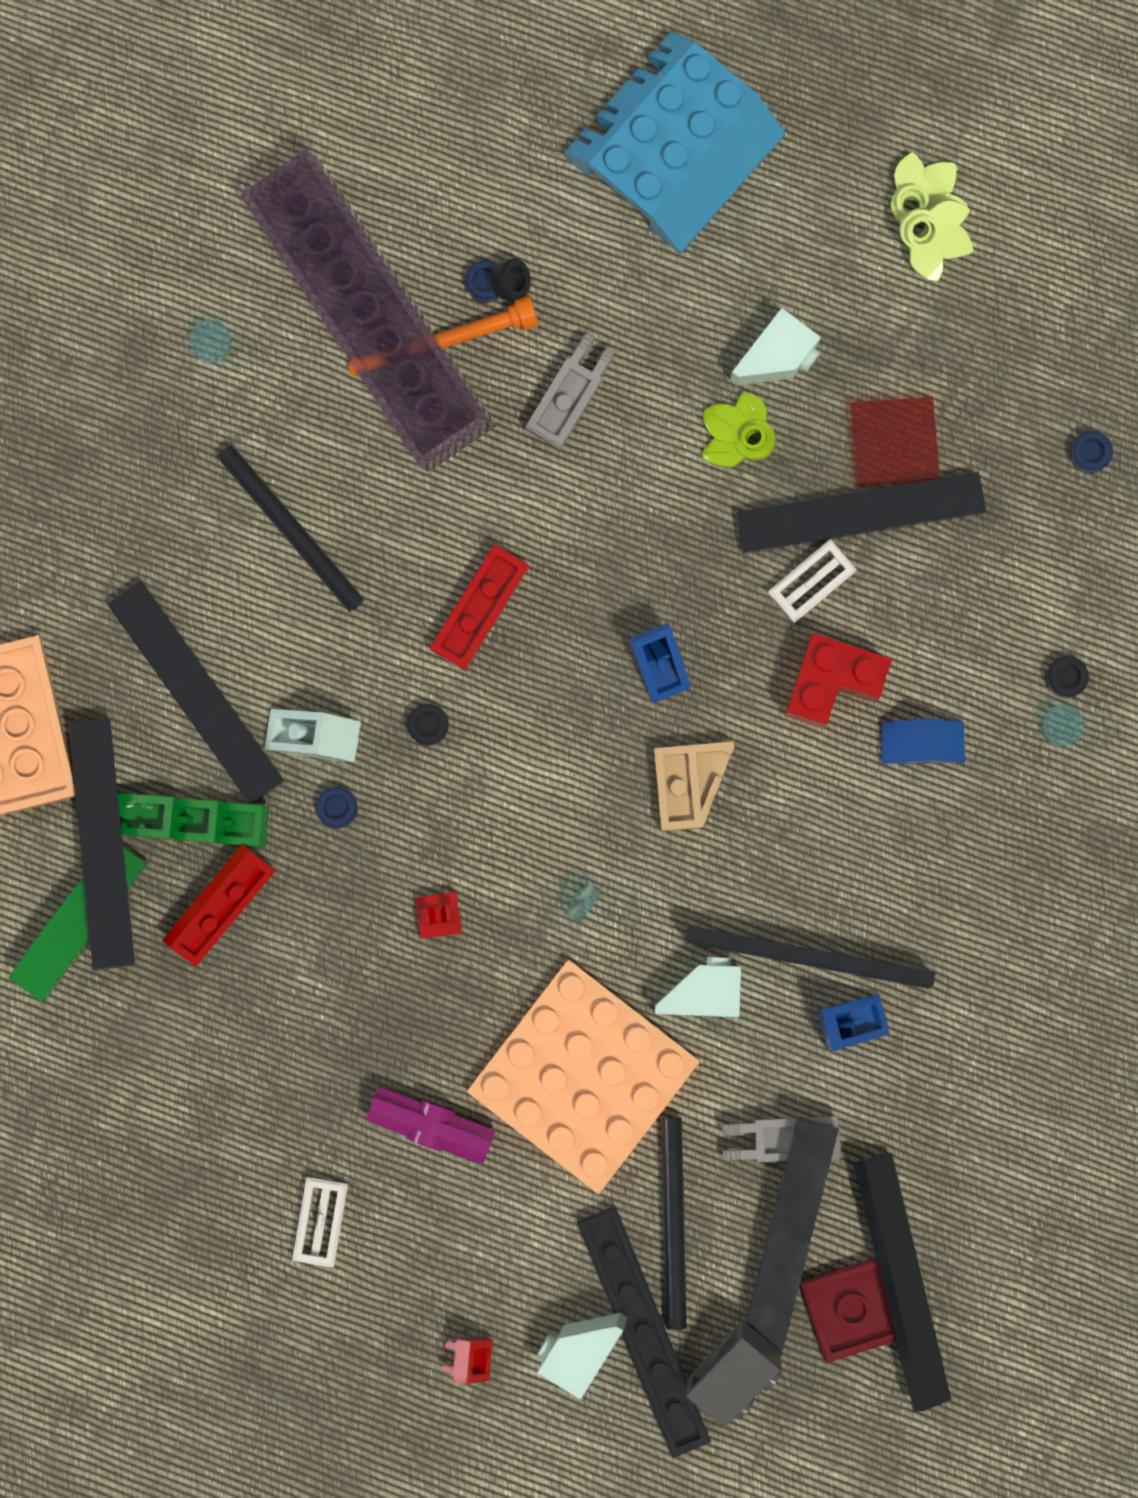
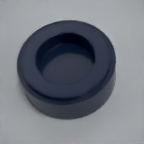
M478 261L466 273V290L470 297L477 302L492 303L499 299L491 283L492 270L496 264L493 261Z
M1084 432L1073 441L1069 452L1070 460L1073 466L1080 472L1086 474L1098 473L1112 459V444L1100 432Z
M328 788L321 793L317 800V816L322 823L330 828H345L355 820L358 814L357 800L345 788Z

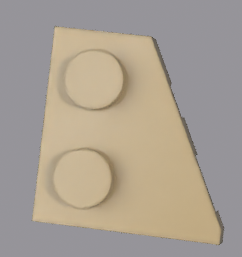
M734 741L654 748L661 832L703 828L733 752Z

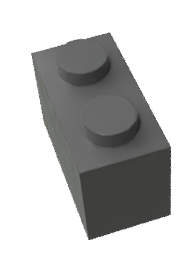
M742 1320L687 1378L686 1397L725 1428L734 1418L740 1420L747 1414L753 1405V1398L762 1389L768 1391L776 1384L781 1376V1352Z

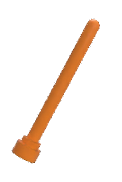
M530 295L514 300L515 304L507 306L508 311L352 360L348 365V371L353 376H359L514 326L515 330L523 327L524 331L538 327L539 323Z

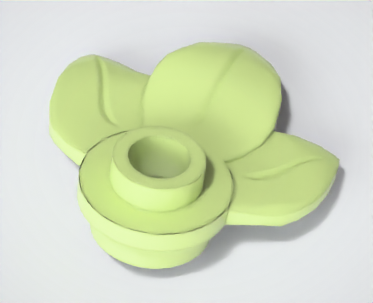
M913 152L904 157L897 165L894 173L897 190L893 194L890 204L893 216L901 222L904 216L910 212L904 208L903 202L906 200H913L918 208L928 210L945 200H955L967 206L961 198L951 194L956 181V164L941 162L924 168L921 160Z
M945 200L929 210L925 208L911 210L902 219L899 232L902 241L910 247V264L923 277L938 281L943 270V258H957L973 252L971 239L964 228L960 226L970 211L966 205L955 200ZM924 222V230L920 234H914L913 228L915 224Z

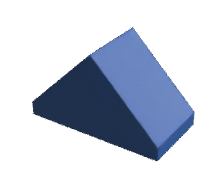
M669 623L630 638V650L653 703L691 688Z
M927 718L881 723L882 764L965 763L964 722Z
M880 994L817 1009L824 1041L829 1051L840 1050L890 1034Z

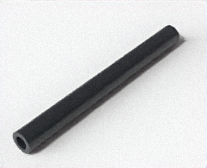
M230 445L224 449L217 457L222 465L346 610L350 613L358 608L365 600L236 448Z
M662 1117L666 1329L680 1330L687 1329L682 1117Z

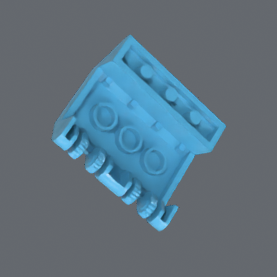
M670 32L658 45L660 51L654 50L649 55V60L653 66L660 70L658 75L638 68L632 75L634 81L628 79L605 105L608 111L601 110L596 116L599 124L605 130H608L607 133L602 136L585 128L579 135L583 142L575 140L564 152V155L587 177L593 171L650 220V230L681 255L785 136L786 132L755 91L695 41Z

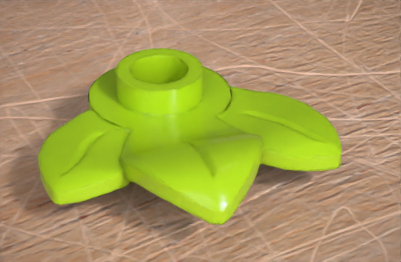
M743 392L737 400L736 407L729 404H715L703 411L704 424L709 433L714 437L701 454L702 458L708 463L723 468H732L744 459L752 461L762 460L768 457L774 450L776 435L772 427L767 423V408L756 395ZM752 434H761L759 443L755 445L748 444V439Z

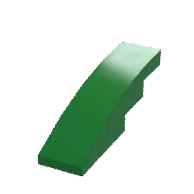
M118 793L122 836L237 846L243 844L250 847L266 848L270 806Z
M123 845L129 892L148 863ZM84 878L80 880L8 977L40 1002L47 1000L68 968L76 963L90 943Z

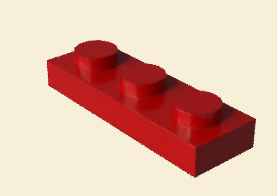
M494 544L431 645L430 651L461 670L466 671L530 566Z
M242 844L162 941L196 967L276 870Z

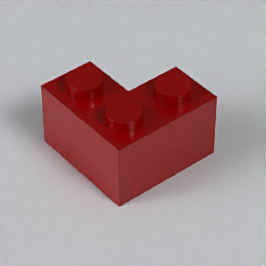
M813 633L809 638L784 717L823 729L828 724L838 691L875 703L880 699L892 659Z

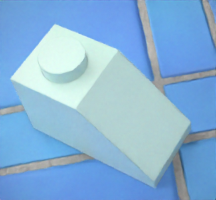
M781 308L732 371L730 381L735 385L794 378L800 369L807 373L821 354L816 349L821 337Z
M271 709L264 749L319 759L354 762L359 743L361 721L323 712Z
M707 957V965H697L654 1005V1014L739 1017L741 967L731 966L732 958Z
M622 1313L563 1325L556 1337L549 1333L537 1353V1356L542 1359L537 1373L581 1400L622 1334L628 1317Z

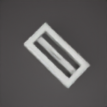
M830 539L771 588L767 594L771 599L775 600L778 607L795 624L851 577L857 569ZM828 552L833 555L834 558L786 599L783 597L781 592ZM839 564L845 569L795 611L791 606Z
M306 1177L292 1261L334 1268L349 1183ZM314 1187L321 1188L311 1254H305L303 1250ZM330 1191H338L327 1257L320 1256Z

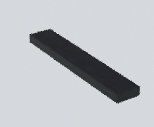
M979 472L741 511L736 513L742 551L743 554L981 515L986 513L980 474Z
M140 581L110 602L108 607L248 803H256L285 781L143 582Z
M110 719L68 723L93 971L136 966Z
M693 926L686 927L684 941L688 944L925 989L933 987L936 973Z
M797 1117L745 1321L746 1324L781 1352V1356L839 1132L837 1126Z
M885 1153L855 1162L854 1167L913 1412L926 1411L952 1399L892 1153Z
M616 1205L578 1220V1226L614 1314L622 1313L628 1317L622 1335L672 1458L711 1443L697 1405L686 1397L687 1380Z

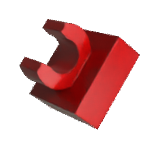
M457 892L415 897L420 939L462 934Z
M470 1337L446 1342L444 1348L454 1350L455 1358L454 1364L443 1365L442 1370L445 1373L453 1374L452 1382L472 1384L489 1381L493 1339Z

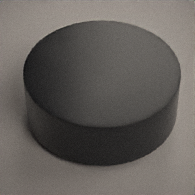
M517 258L504 259L495 264L491 274V283L494 292L499 298L507 301L517 300L528 293L531 285V276L528 267L522 260Z
M1063 656L1049 665L1045 680L1048 689L1054 695L1061 698H1071L1080 694L1086 688L1089 673L1086 665L1080 659L1073 656Z
M423 704L416 707L410 713L407 728L410 736L418 744L433 746L443 741L447 736L449 721L445 712L440 707L433 704Z

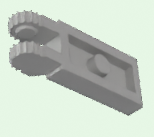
M588 334L583 337L571 358L567 357L525 427L528 432L559 450L564 446L602 383V376L616 354L615 350L608 347L601 353L593 371L580 365L593 347L595 338Z
M838 1116L801 1117L839 1128ZM797 1118L754 1119V1123L721 1124V1133L728 1136L755 1133V1149L734 1147L722 1150L723 1160L756 1159V1162L786 1161ZM839 1132L832 1159H841Z

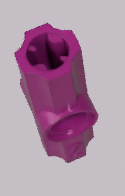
M378 1086L366 1118L369 1122L407 1135L406 1139L437 1151L444 1149L484 1164L496 1132L495 1129L455 1115L456 1112L442 1105L425 1099L418 1101L402 1093L400 1094Z

